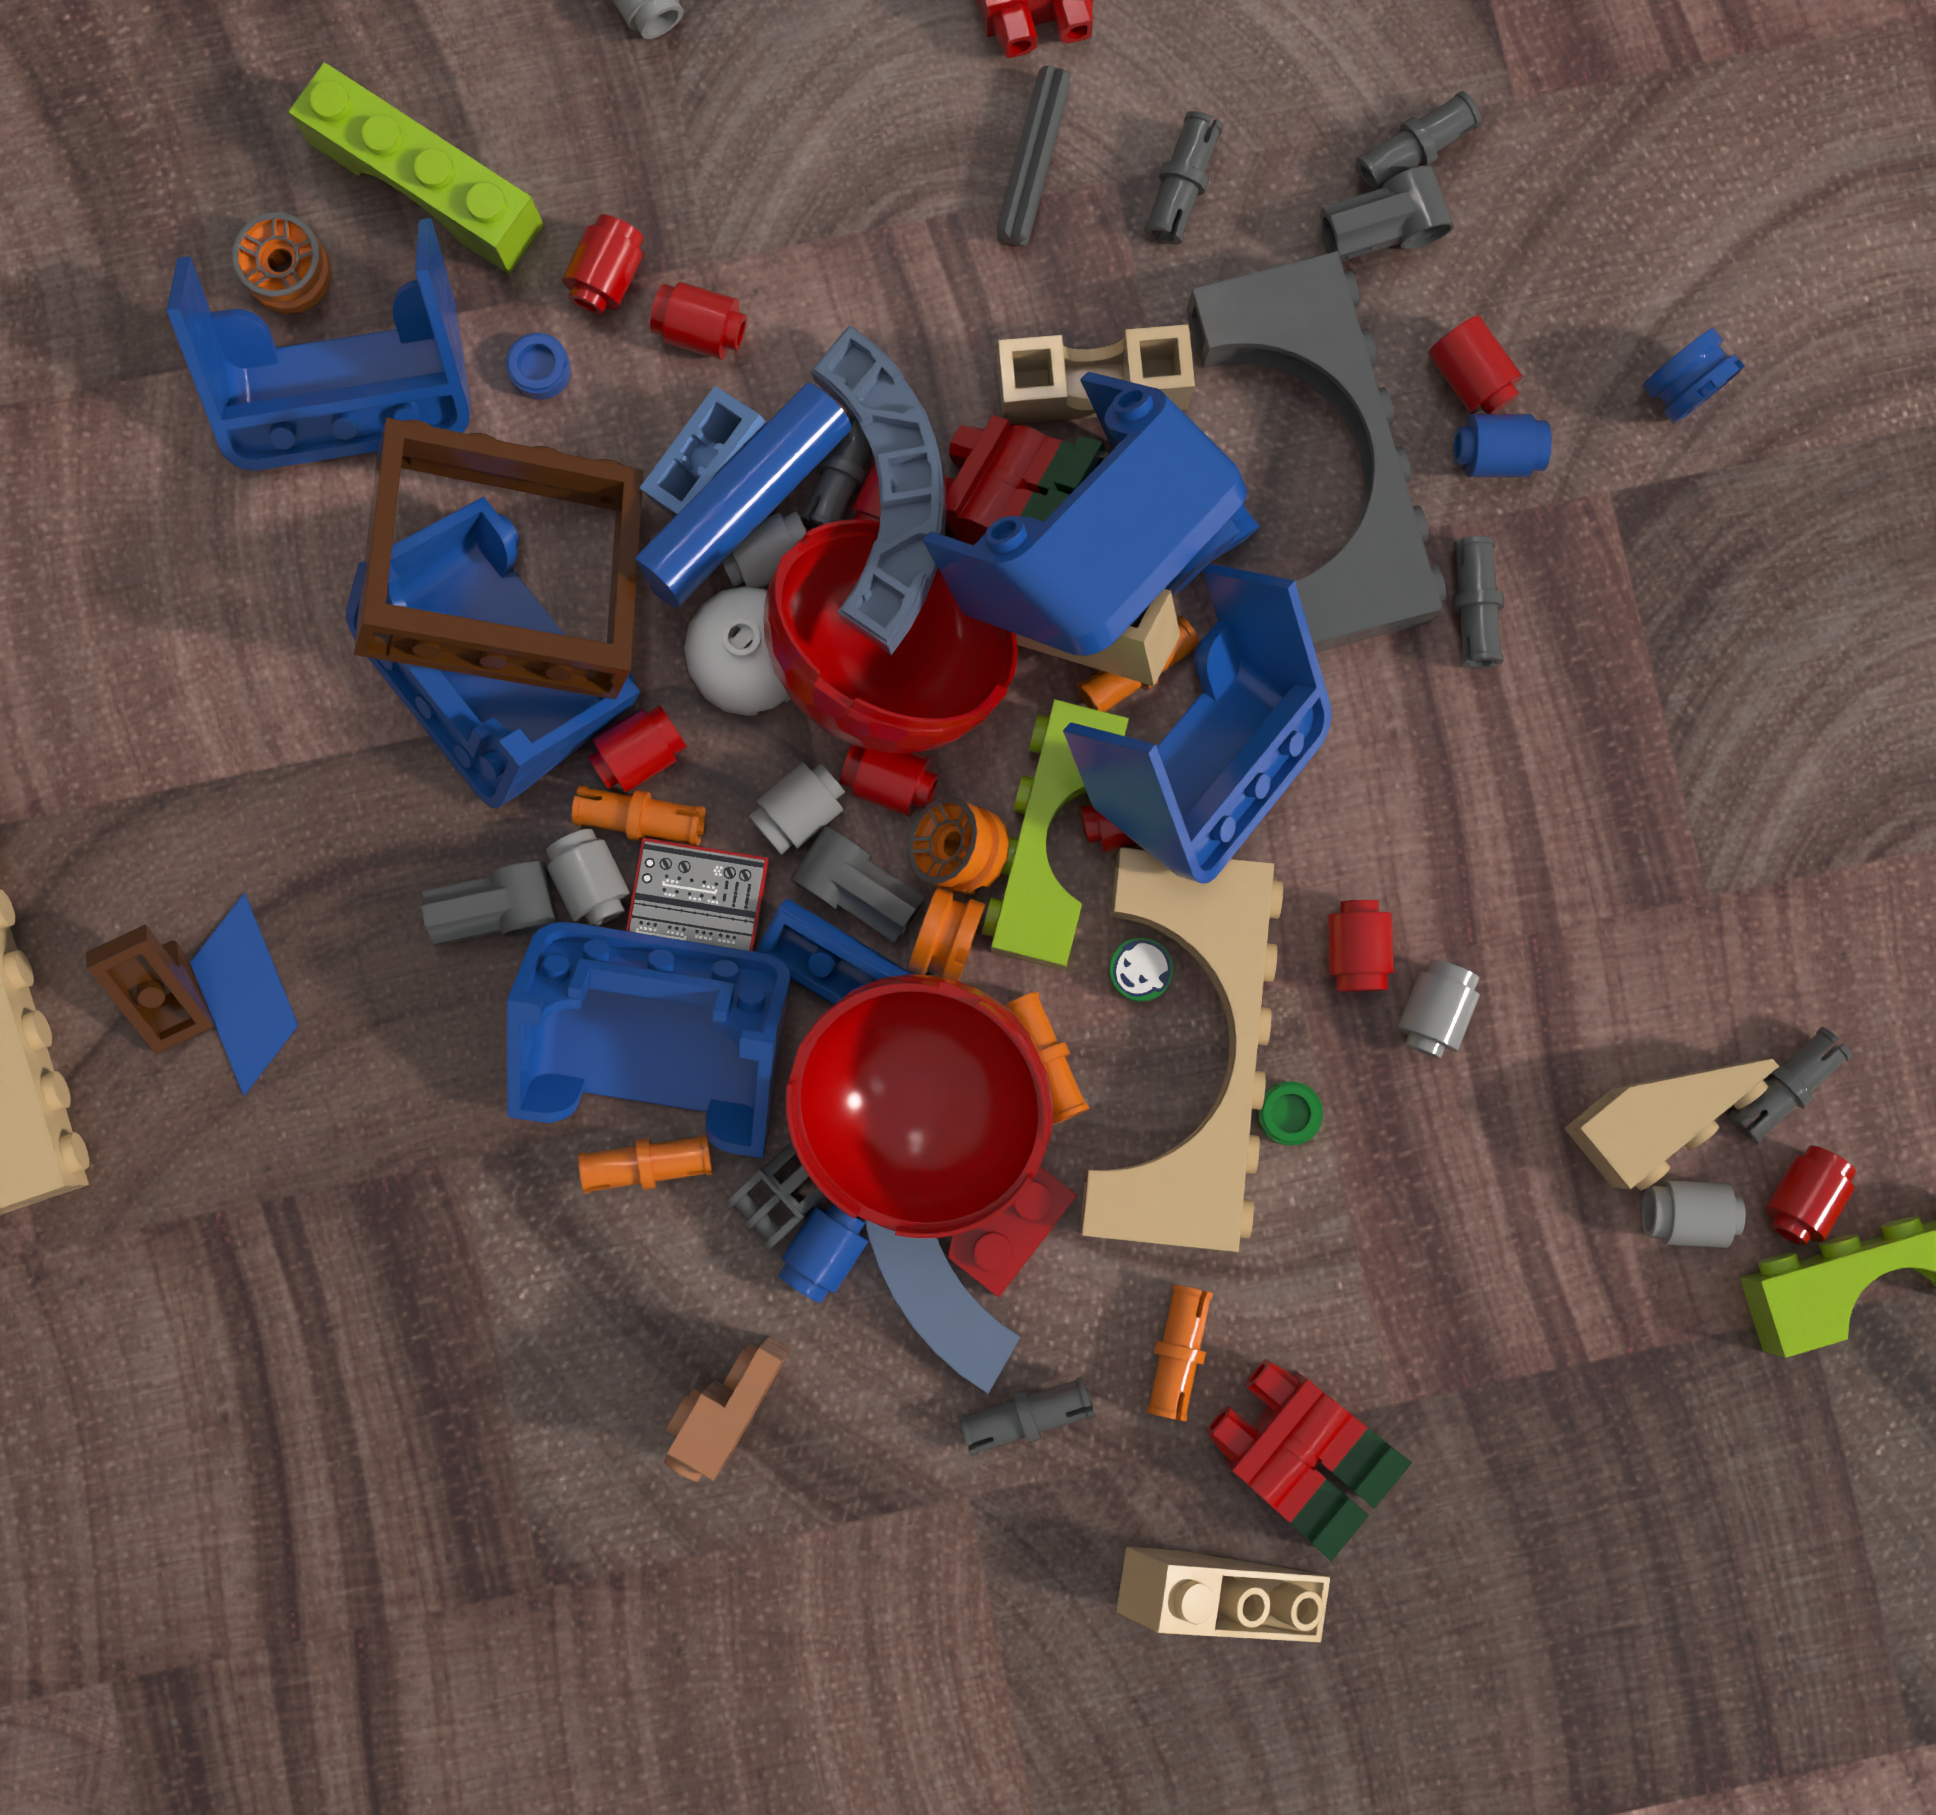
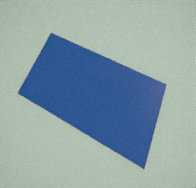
M244 892L190 962L243 1096L246 1095L298 1027Z

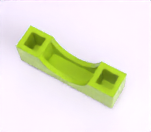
M325 62L288 111L308 144L357 176L361 173H366L396 188L437 219L461 244L509 275L544 227V223L530 195Z
M1055 699L1050 717L1037 715L1028 751L1039 753L1040 758L1035 777L1022 775L1013 812L1024 814L1025 816L1019 839L1008 836V857L1001 874L1009 876L1004 899L990 898L982 930L983 935L994 937L990 952L1063 971L1066 968L1082 903L1071 896L1055 878L1047 858L1046 837L1048 828L1056 814L1067 803L1086 794L1087 791L1063 730L1072 722L1125 736L1129 718Z
M1919 1216L1902 1218L1880 1225L1882 1236L1860 1242L1858 1234L1845 1235L1819 1243L1821 1254L1799 1260L1796 1252H1790L1758 1261L1760 1272L1740 1277L1763 1352L1787 1358L1848 1340L1850 1316L1856 1300L1872 1281L1887 1272L1901 1268H1910L1923 1275L1936 1287V1220L1922 1224Z

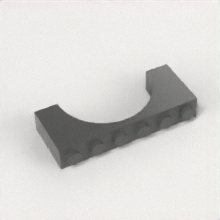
M1338 251L1193 288L1186 310L1203 368L1227 364H1248L1268 367L1300 379L1323 395L1337 409L1354 436L1361 457L1364 477L1363 502L1355 530L1349 542L1328 563L1312 574L1295 581L1316 653L1428 624L1443 609L1441 602L1446 600V587L1441 570L1437 565L1430 566L1424 547V542H1427L1429 538L1425 514L1419 505L1412 506L1406 483L1411 481L1409 459L1402 446L1395 447L1389 424H1392L1394 421L1392 401L1385 387L1378 388L1372 366L1376 364L1377 359L1375 343L1369 329L1360 328L1355 307L1359 306L1357 282L1351 270H1343Z

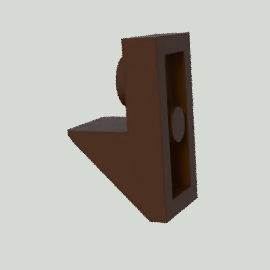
M145 924L86 952V968L155 1054L214 1027L213 1018L182 949L175 940L161 945Z

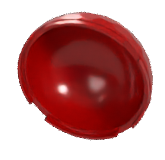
M862 519L841 520L821 525L806 532L802 540L780 558L768 585L763 617L764 639L774 672L797 707L811 721L829 734L852 745L886 753H912L936 749L957 741L981 725L1006 696L1008 687L1015 674L1018 653L1015 633L963 615L940 571L937 569L926 601L912 627L893 654L890 655L843 623L837 612L851 594L865 568L873 543L878 537L880 521Z
M907 974L884 977L854 989L819 1016L797 1050L789 1082L787 1083L786 1116L794 1149L806 1173L817 1188L844 1213L854 1219L856 1216H859L888 1230L896 1231L895 1235L923 1239L942 1238L958 1235L990 1222L1016 1202L1039 1171L1052 1133L1053 1095L1046 1066L1031 1035L1008 1008L980 989L957 980L938 976Z

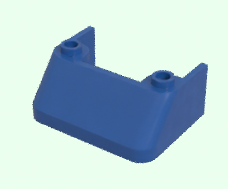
M432 218L421 219L418 222L415 263L417 280L410 281L401 286L394 296L392 313L397 329L276 348L268 325L262 318L250 311L228 309L211 312L191 256L177 258L166 311L219 449L230 463L242 469L257 471L377 452L386 417L402 421L419 420L436 428L461 433L465 431L470 420V394L457 307Z
M1089 371L1080 381L1113 451L1044 522L1025 516H1006L1000 518L988 527L986 533L974 546L932 531L922 539L963 615L1076 656L1092 655L1111 646L1235 514L1247 497V488L1237 465L1164 392L1157 388Z
M1209 564L1202 572L1218 622L1199 642L1194 656V663L1203 692L1163 740L1156 746L1153 743L1072 722L1063 730L1094 809L1175 875L1203 884L1209 883L1217 877L1322 746L1328 735L1332 717L1330 700L1295 580Z

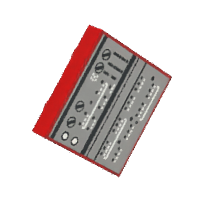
M642 838L626 931L755 952L770 863L769 858Z

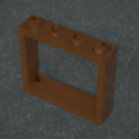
M386 417L377 451L354 655L616 700L631 671L638 566L635 558L639 550L642 490L640 486L643 484L644 470L623 466L611 459L594 460L560 453L558 450L547 446L530 447L500 441L484 433L466 434L432 427L426 422L419 420L402 421ZM401 468L616 510L607 643L386 604Z

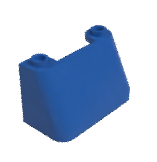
M484 496L392 545L386 604L565 635L513 570L517 561L518 533L512 522L503 514H497ZM364 561L358 563L346 607V621L354 640L356 638ZM368 657L475 794L485 804L496 809L516 798L631 708L640 693L631 671L615 700Z
M557 922L540 928L530 941L507 999V1117L552 1123L564 1120L572 1115L579 1106L583 1092L707 1112L705 1135L712 1145L719 1150L729 1153L763 1158L769 1136L788 1003L790 970L777 957L760 952L573 922Z

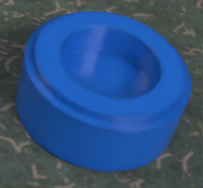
M530 333L517 339L510 347L506 357V370L513 385L521 394L531 399L544 400L558 395L567 386L571 376V362L563 345L556 338L545 333Z

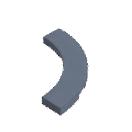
M849 325L813 367L811 374L814 382L830 393L850 413L861 428L872 449L879 478L881 517L878 537L873 543L865 568L851 594L837 612L843 623L892 655L912 627L926 601L938 569L922 539L930 531L945 536L947 513L945 476L935 435L926 411L918 401L914 391L905 381L903 374L895 363L871 340Z
M865 1220L878 1267L893 1298L912 1327L931 1349L958 1374L989 1394L1018 1343L1020 1335L998 1321L966 1289L950 1266L938 1238L923 1239L895 1235L896 1231L888 1230Z

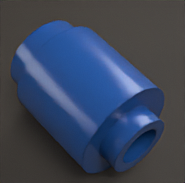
M1470 414L1466 420L1465 427H1457L1453 442L1454 461L1456 465L1464 466L1465 474L1469 478L1530 477L1533 471H1545L1549 464L1552 446L1550 425L1547 420H1535L1532 414Z
M833 1203L827 1212L815 1206L781 1259L786 1263L778 1276L803 1295L821 1304L829 1291L832 1293L837 1292L868 1244L869 1240L859 1233L865 1222L857 1216L855 1219Z

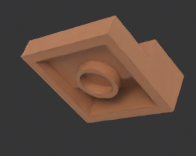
M769 1336L758 1349L749 1344L741 1352L723 1384L714 1380L703 1392L693 1388L689 1396H685L666 1428V1431L676 1436L667 1452L668 1455L664 1463L676 1473L692 1481L698 1482L702 1475L714 1481L730 1458L791 1349Z

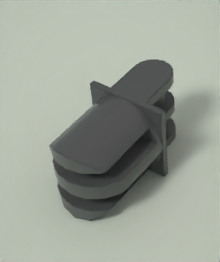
M792 1141L762 1169H759L753 1177L724 1203L729 1210L735 1206L747 1219L744 1226L748 1230L755 1227L767 1240L763 1245L767 1251L771 1250L826 1197L817 1187L803 1201L797 1197L794 1192L810 1178L802 1165L785 1181L777 1175L783 1167L797 1156ZM762 1180L775 1192V1195L763 1206L749 1193ZM781 1201L795 1214L782 1227L768 1214Z

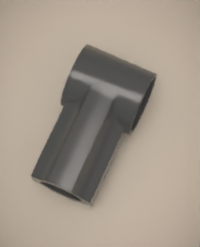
M1420 166L1401 172L1385 182L1381 189L1324 206L1320 213L1322 236L1328 253L1338 251L1341 262L1400 244L1402 249L1423 247L1443 238L1454 228L1436 172L1432 166Z
M824 826L789 879L834 910H837L839 907L896 944L917 914L925 897L896 876L889 874L870 861L872 857L858 845L835 830Z
M542 861L513 864L490 871L488 878L422 891L421 909L424 925L432 945L435 946L501 933V936L505 937L535 933L548 924L557 923L546 864Z

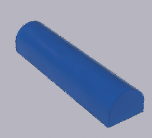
M810 382L804 385L636 556L635 560L654 595L670 606L679 608L851 431V423L847 415L833 398Z
M789 898L779 906L755 951L775 956L783 961L790 970V979L833 1005L852 990L884 977L913 974Z

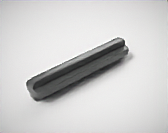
M1048 65L1043 66L1038 72L997 226V238L1006 244L1025 246L1030 239L1070 88V73L1061 68Z

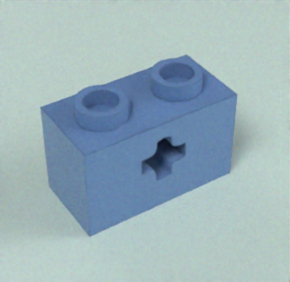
M714 386L640 486V489L674 518L767 422L760 414Z

